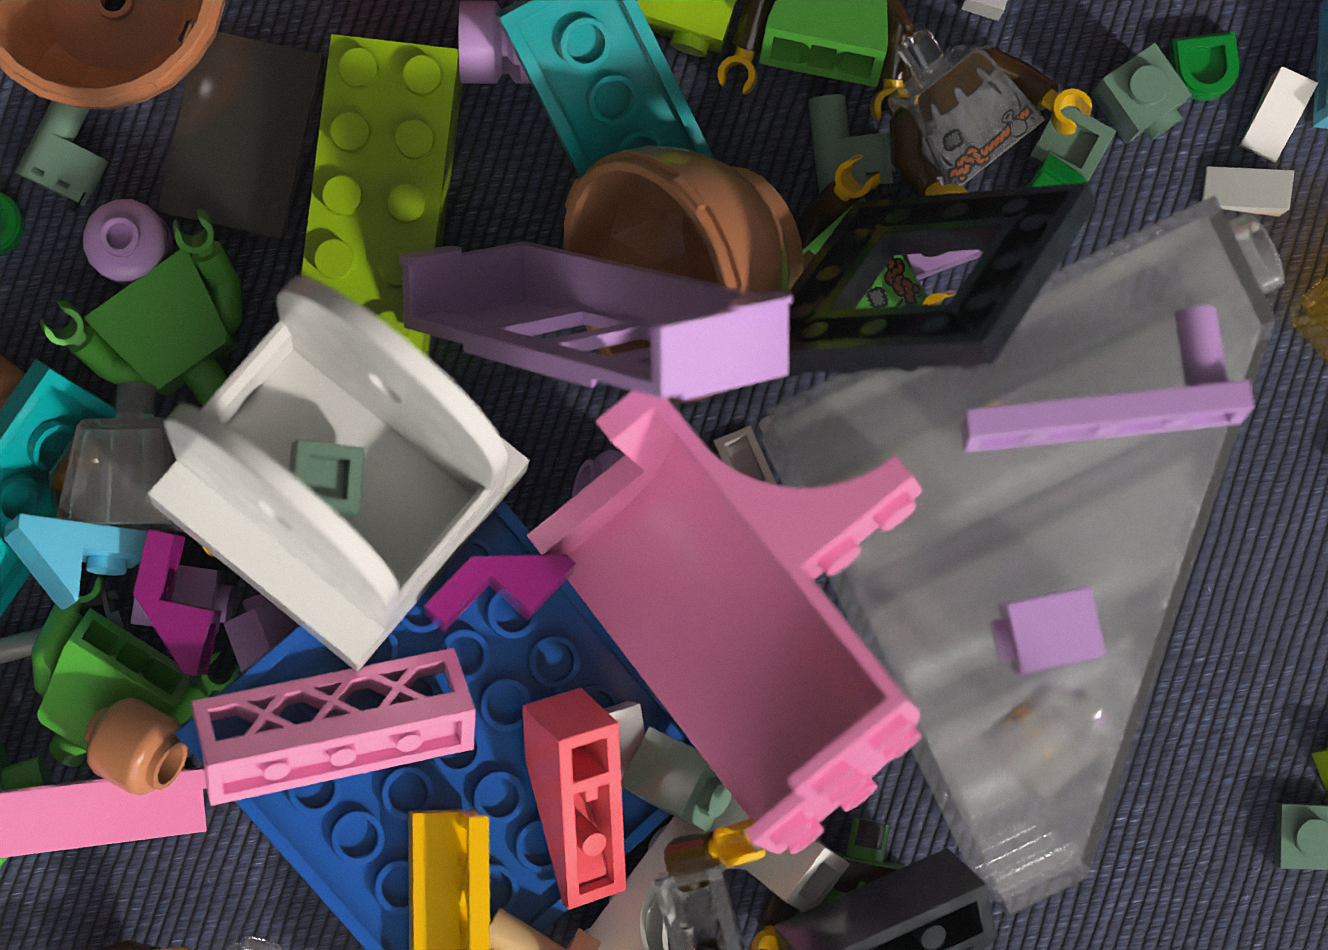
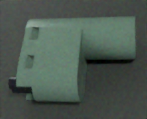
M824 95L809 99L808 108L819 193L831 181L835 180L836 170L840 164L857 154H861L863 158L855 163L852 169L854 179L859 184L865 185L871 177L880 173L881 181L871 191L879 190L880 197L891 196L892 174L896 173V169L891 163L890 134L878 133L850 137L844 95Z
M51 100L15 173L67 198L64 207L76 213L79 205L84 207L89 196L93 195L109 162L73 144L90 109L77 108Z

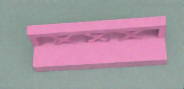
M455 648L362 666L358 672L352 668L191 701L192 715L203 754L205 784L211 806L474 749L475 707ZM445 673L451 692L426 697L411 690L410 687L417 678ZM368 688L386 696L378 708L364 711L344 703L353 691ZM305 702L320 710L313 721L297 725L278 717L286 705ZM232 716H239L253 723L244 736L220 741L215 740L211 725L213 720Z
M183 768L178 777L167 788L162 790L156 789L142 796L128 793L103 778L0 790V858L206 832L203 789H206L204 768Z

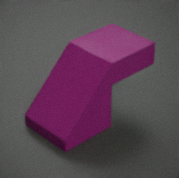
M148 529L133 594L182 672L194 676L208 675L222 611L172 600L186 537Z
M566 554L471 557L425 604V616L441 631L445 632L490 585L528 621L571 576L576 563Z

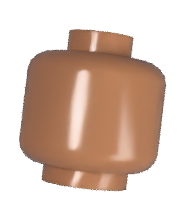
M129 697L117 701L109 708L105 707L97 711L88 723L85 732V739L88 742L86 748L87 763L95 774L128 793L142 796L156 789H165L178 777L187 758L186 745L174 733L181 725L175 718L143 700Z

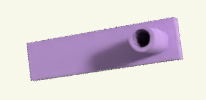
M1211 305L1184 308L1177 311L1174 316L1185 387L967 409L960 424L963 453L1241 424L1254 408L1250 380L1228 382L1217 308Z

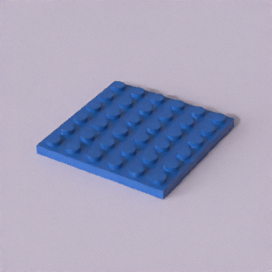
M504 500L495 508L363 665L367 666L455 648L475 707L474 749L235 800L238 806L365 950H409L408 811L475 809L489 816L490 921L497 910L502 908L535 930L543 933L567 910L562 904L526 765L522 705L582 688L602 708L626 701L640 703L645 734L648 728L651 727L696 749L568 580L552 594L528 621L490 585L445 632L441 631L425 616V604L471 557L541 555L527 537L530 531ZM297 624L215 696L352 668ZM445 673L417 678L410 687L411 690L426 697L451 692ZM368 688L353 691L344 703L364 711L378 708L386 696ZM305 702L286 705L278 717L297 725L313 721L320 710ZM192 715L174 733L204 766L203 754ZM239 716L211 721L216 741L244 736L253 725V723ZM623 788L622 811L625 856L670 814L647 803Z

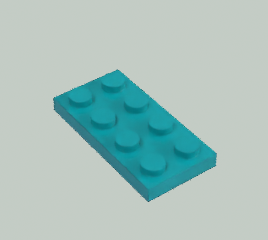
M518 0L495 13L579 178L584 176L589 167L606 155L644 146L676 147L713 157L637 0Z
M35 359L0 410V617L31 573L5 541V526L19 514L55 518L48 483V472L71 438L80 434L90 433L94 439L101 438L108 441L111 434L128 432L135 423L134 419L38 359ZM88 471L82 481L84 495L99 474Z

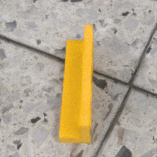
M475 809L408 811L409 950H490L489 816Z

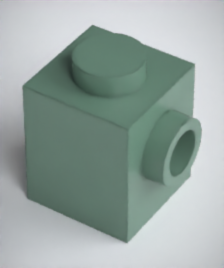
M1156 43L1105 76L1090 93L1125 144H1128L1144 132L1152 141L1183 119L1177 109L1192 96Z
M651 727L648 728L621 780V787L705 832L709 831L715 819L723 814L732 797L731 793L697 749Z

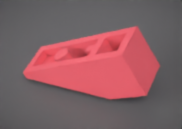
M582 688L522 705L526 765L562 904L570 910L626 890L618 721Z

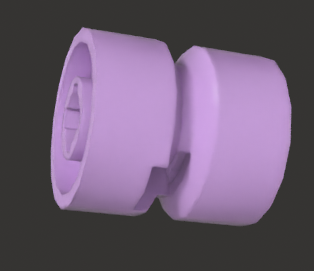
M460 1L458 40L461 83L497 84L503 74H509L516 84H531L495 15L496 12L501 10L496 1Z

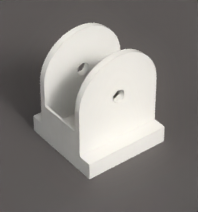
M297 276L292 278L277 296L280 321L206 405L199 410L195 407L181 404L165 421V428L177 461L148 492V496L155 508L358 672L527 472L529 459L502 439L465 394L402 336L343 294L313 279ZM301 439L365 448L358 516L353 519L339 517L289 473L291 445L293 442Z

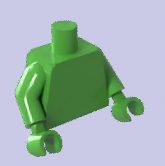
M196 209L197 216L202 226H204L203 231L198 235H187L182 232L178 221L175 219L173 222L174 236L177 245L181 249L154 267L147 275L140 277L84 316L90 326L84 327L83 320L75 307L65 300L58 301L57 303L66 314L71 316L69 325L64 329L55 330L50 328L43 319H40V326L51 342L56 345H69V351L104 380L128 390L155 389V391L165 396L174 393L186 384L201 406L204 407L229 379L218 361L239 346L234 332L238 330L243 319L241 279L218 241H213L214 231L210 215L203 209Z
M99 575L90 594L86 596L79 594L78 600L65 610L60 609L54 604L32 647L34 688L43 697L37 717L41 724L56 733L49 744L50 753L57 761L66 766H80L86 759L88 742L85 739V732L91 718L100 709L109 708L115 702L129 697L143 700L175 718L182 725L192 716L191 701L208 698L214 690L221 691L238 676L239 669L237 664H234L228 674L222 679L217 680L210 678L208 675H200V678L192 686L189 683L194 675L183 673L175 661L95 610L89 608L83 617L79 612L84 602L95 600L104 590V576ZM213 649L210 663L217 659L221 653L220 649Z

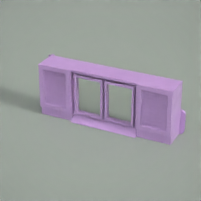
M527 241L463 253L461 247L443 246L399 255V263L402 268L404 328L461 343L464 346V352L590 388L597 381L661 399L673 397L687 400L788 375V304L792 303V294L770 292L760 294ZM582 325L601 328L550 340L531 337ZM639 339L651 341V347L608 357L588 352L589 350Z

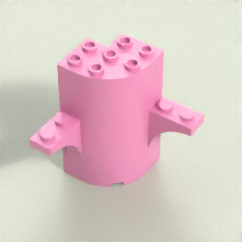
M631 391L596 420V423L611 442L626 455L531 531L527 537L541 555L566 554L576 563L573 573L567 580L747 816L757 821L745 832L751 842L776 854L782 853L785 849H788L791 854H795L820 836L824 828L819 822L837 807L841 806L844 811H849L868 798L877 788L872 777L888 761L903 754L921 737V733L916 728L920 718V712L814 579L823 572L831 576L847 567L861 551L858 544L878 527L883 531H887L905 520L916 507L913 499L922 493L923 490L896 455L862 476L829 486L791 488L755 480L739 473L717 458L668 397L661 399Z

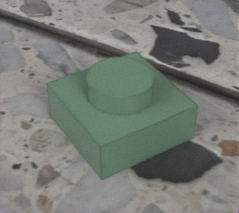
M1072 106L1064 107L1061 113L1077 125L1076 132L1071 135L1058 133L1053 127L1050 117L1027 160L1040 166L1050 153L1078 171L1089 182L1116 130L1091 116L1082 114L1080 110Z
M301 439L293 442L291 445L289 473L339 517L353 519L359 515L365 448Z
M1276 802V867L1281 869L1328 870V804Z

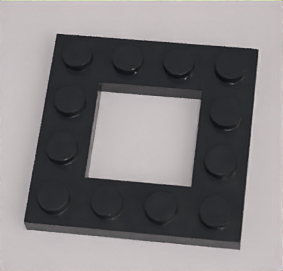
M1089 183L855 202L787 292L792 294V303L788 304V375L786 377L813 372L839 371L842 374H856L864 370L887 369L914 372L923 368L962 367L963 369L973 370L993 365L1095 208L1096 203ZM979 250L983 252L949 303L856 308L867 291L872 288L875 280L893 255L921 254L925 257H936L951 251Z

